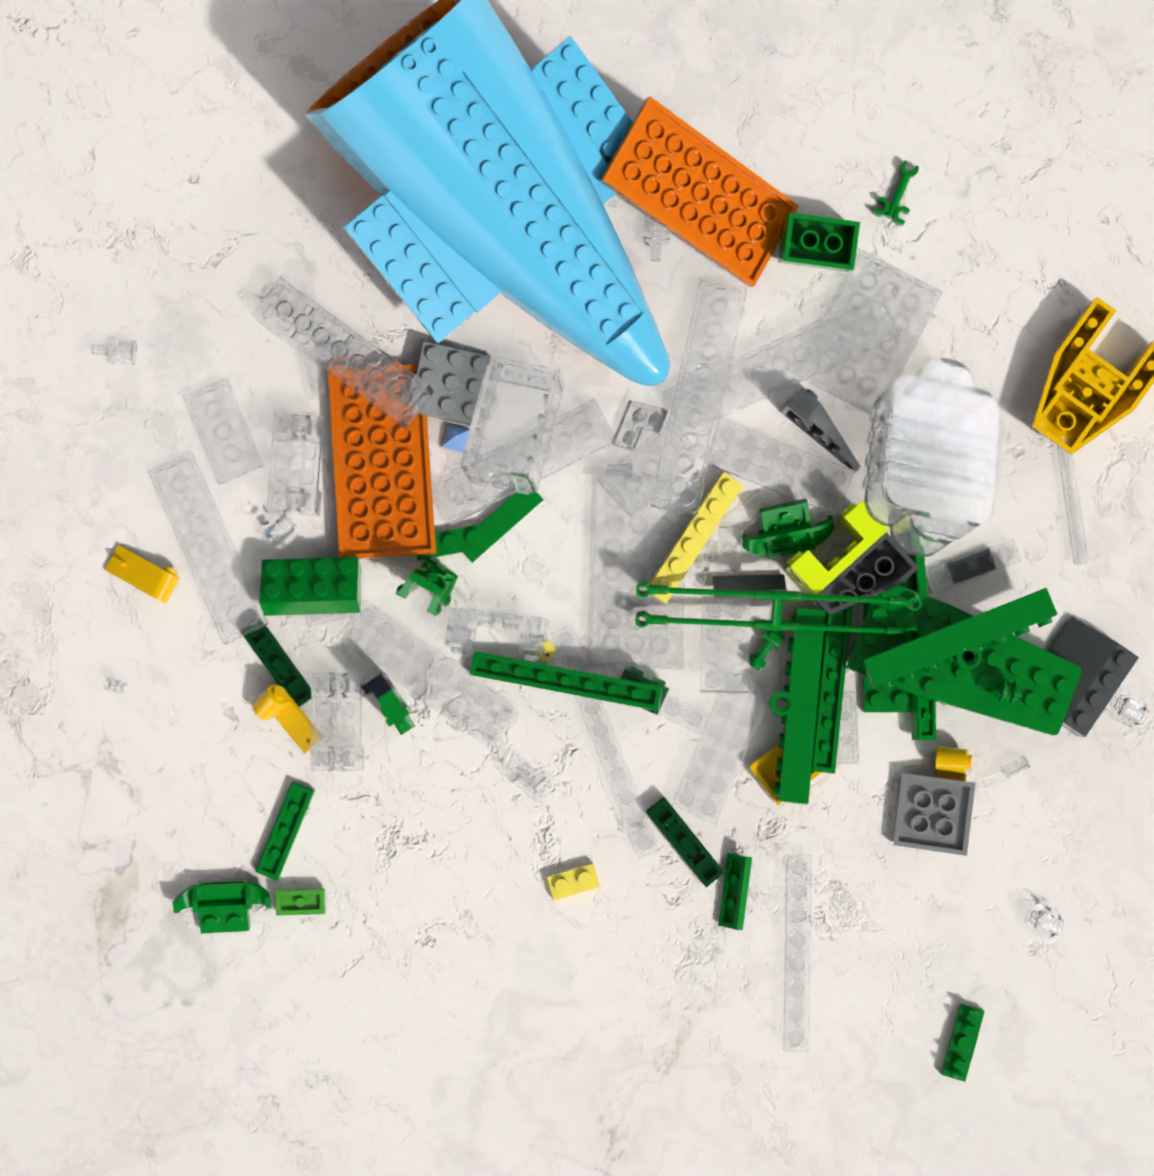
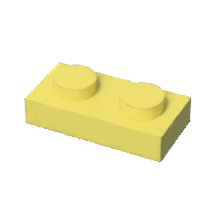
M593 863L547 876L553 900L600 887Z

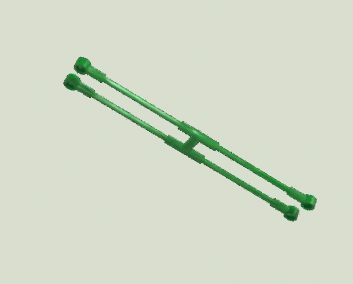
M645 580L639 581L636 586V594L642 598L649 596V594L668 595V593L756 597V599L773 600L771 620L737 621L667 617V615H651L647 611L641 610L636 613L635 623L642 628L648 626V624H696L754 627V629L781 631L819 630L886 634V636H904L909 641L915 640L919 635L918 627L913 623L906 624L904 627L886 626V628L799 624L795 621H781L782 601L820 600L889 604V606H907L908 609L915 611L920 609L922 605L921 597L916 593H911L907 597L889 596V598L802 594L797 591L777 590L738 591L668 587V585H650ZM645 587L647 590L641 591L639 588ZM912 600H917V601H918V602L915 603V604H911V603H910ZM640 617H644V618H646V620H645V621H641V620H639V618H640ZM909 630L915 631L912 634L907 633Z

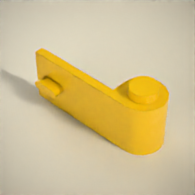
M120 545L117 546L104 569L163 603H167L180 580L176 576L178 571L167 565H165L164 569Z
M270 685L253 702L252 708L254 713L263 720H270L275 717L304 754L323 737L282 686Z
M938 746L936 777L966 781L967 769L972 768L973 755L969 754L968 749Z

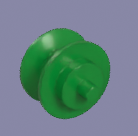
M1003 679L1002 683H998V686H993L992 691L996 692L999 703L1003 699H1008L1009 704L1012 705L1014 701H1017L1018 696H1023V692H1019L1017 681L1009 685L1006 683V679Z

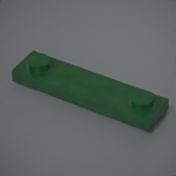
M261 617L240 631L277 684L286 690L299 708L316 696L313 689Z
M664 796L645 811L706 888L725 873Z

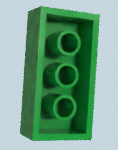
M359 557L262 560L259 603L264 616L361 613L362 569Z

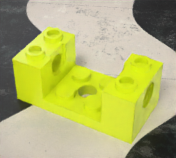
M863 501L857 505L853 502L840 513L842 518L838 523L854 539L853 542L841 551L844 554L841 558L837 556L823 567L813 554L807 550L805 553L799 551L787 561L789 566L785 569L786 572L807 594H819L888 531L887 527Z

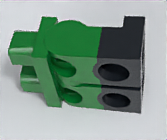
M381 673L361 686L366 695L371 693L375 695L381 704L382 714L389 718L386 720L389 727L395 725L400 735L415 727V724L409 717L412 710L409 706L405 707L403 699L386 673Z

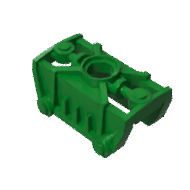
M427 559L420 568H416L414 572H411L404 585L398 586L396 594L406 599L418 586L432 593L435 592L427 612L437 616L442 611L443 605L447 606L452 600L450 594L458 575L449 570L445 565Z

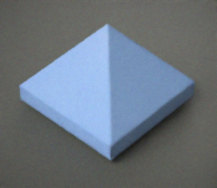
M447 424L441 447L465 453L470 429Z

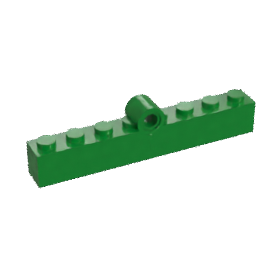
M1044 588L861 661L871 688L878 687L880 691L894 686L892 681L901 678L902 682L916 677L915 672L924 669L925 673L939 668L937 663L947 660L948 664L953 662L959 670L968 671L979 665L981 661L980 651L984 650V644L992 641L994 646L1007 641L1006 636L1015 633L1017 637L1030 632L1029 626L1038 624L1039 628L1053 622L1051 618L1058 615L1047 588ZM963 653H968L971 656L970 663H966L963 660Z
M796 608L795 614H790V621H795L799 624L825 625L826 611ZM798 630L793 631V638L788 637L787 652H791V659L786 661L785 675L789 676L788 685H784L783 691L774 693L768 702L770 712L777 717H781L780 723L784 724V733H779L778 747L782 748V756L777 757L776 772H780L779 782L775 781L773 794V796H778L777 802L807 805L809 802L824 631ZM783 699L786 702V708L779 709L776 706V700Z

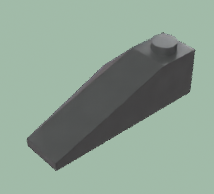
M801 388L781 413L848 469L856 473L861 466L824 407L817 400L818 396L810 389L805 390Z
M886 532L819 594L873 597L902 584L919 567ZM817 600L829 615L859 603Z

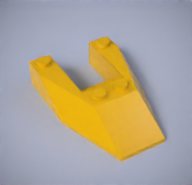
M1098 297L1089 302L1054 354L1032 424L1034 429L1070 455L1133 412L1154 384V340L1146 345L1125 375L1089 349L1116 312L1114 308Z

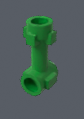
M765 630L761 636L765 641L756 654L751 653L749 655L747 664L757 671L761 667L764 668L766 665L764 658L772 646L778 648L785 638L781 634L782 632L779 630Z

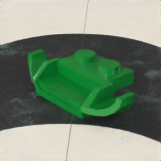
M806 498L759 508L762 530H758V535L756 536L740 534L739 538L740 544L745 550L758 556L769 557V559L798 553L799 551L813 550L833 532V517L828 515V518L821 522H815L814 519H810Z
M247 879L199 881L198 884L182 891L172 902L174 913H179L186 908H193V912H198L201 934L249 931L251 927L249 909H252L254 904H262L266 908H271L268 891L256 883L247 881Z

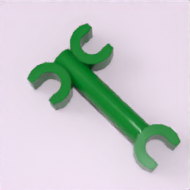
M904 161L900 166L901 177L890 203L886 198L879 197L877 202L884 206V210L875 208L872 212L877 217L885 216L893 219V222L898 226H903L905 223L904 220L898 217V214L904 213L908 215L910 211L908 207L898 206L909 180L919 170V166L916 165L912 172H908L905 168L907 161Z

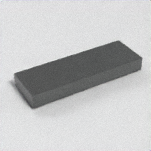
M784 574L713 576L712 578L713 589L787 591ZM714 595V598H740L736 596Z

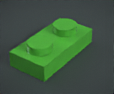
M325 889L276 891V916L326 913Z

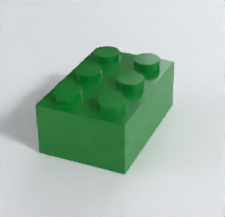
M787 213L783 219L778 263L844 272L853 271L860 222Z

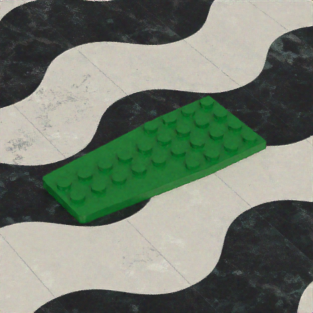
M898 585L873 597H907L911 593H916L921 597L922 605L920 609L913 611L908 609L907 606L870 603L861 627H904L906 624L913 623L918 627L919 635L916 638L918 639L971 618L973 615L950 604ZM912 600L910 603H911V604H915V603H917L918 601H917V600ZM909 630L907 633L912 634L915 631ZM859 632L846 669L866 676L861 661L910 641L905 639L904 636H886V634ZM1009 634L1006 636L1007 641L994 646L992 641L984 644V650L980 651L981 661L977 667L971 670H959L953 662L948 664L947 660L937 663L939 668L925 673L924 669L915 672L916 677L902 682L901 678L893 680L894 686L892 687L919 697L1054 736L1060 732L1082 670L1079 666ZM963 653V660L966 663H970L971 656L968 653ZM1003 679H1006V683L1009 685L1017 681L1019 692H1023V696H1018L1017 701H1014L1012 705L1009 704L1008 699H1003L999 703L996 692L992 691L993 686L997 687L998 683H1002Z

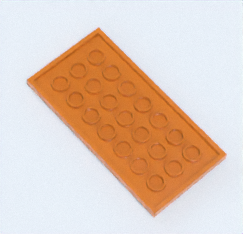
M651 96L645 99L599 180L749 287L755 286L781 239L784 215L790 212L795 213L799 205Z
M418 364L328 370L339 557H359L360 560L436 554L428 418L425 415L409 412Z

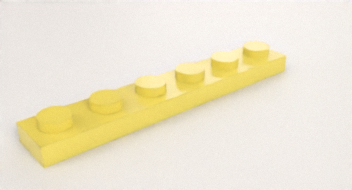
M725 472L719 475L653 576L650 585L678 587L743 485ZM668 593V595H650L663 604H667L673 593Z

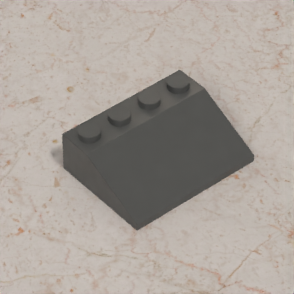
M1070 617L1048 652L1079 666L1082 670L1062 726L1078 737H1086L1139 657L1118 642L1076 618Z

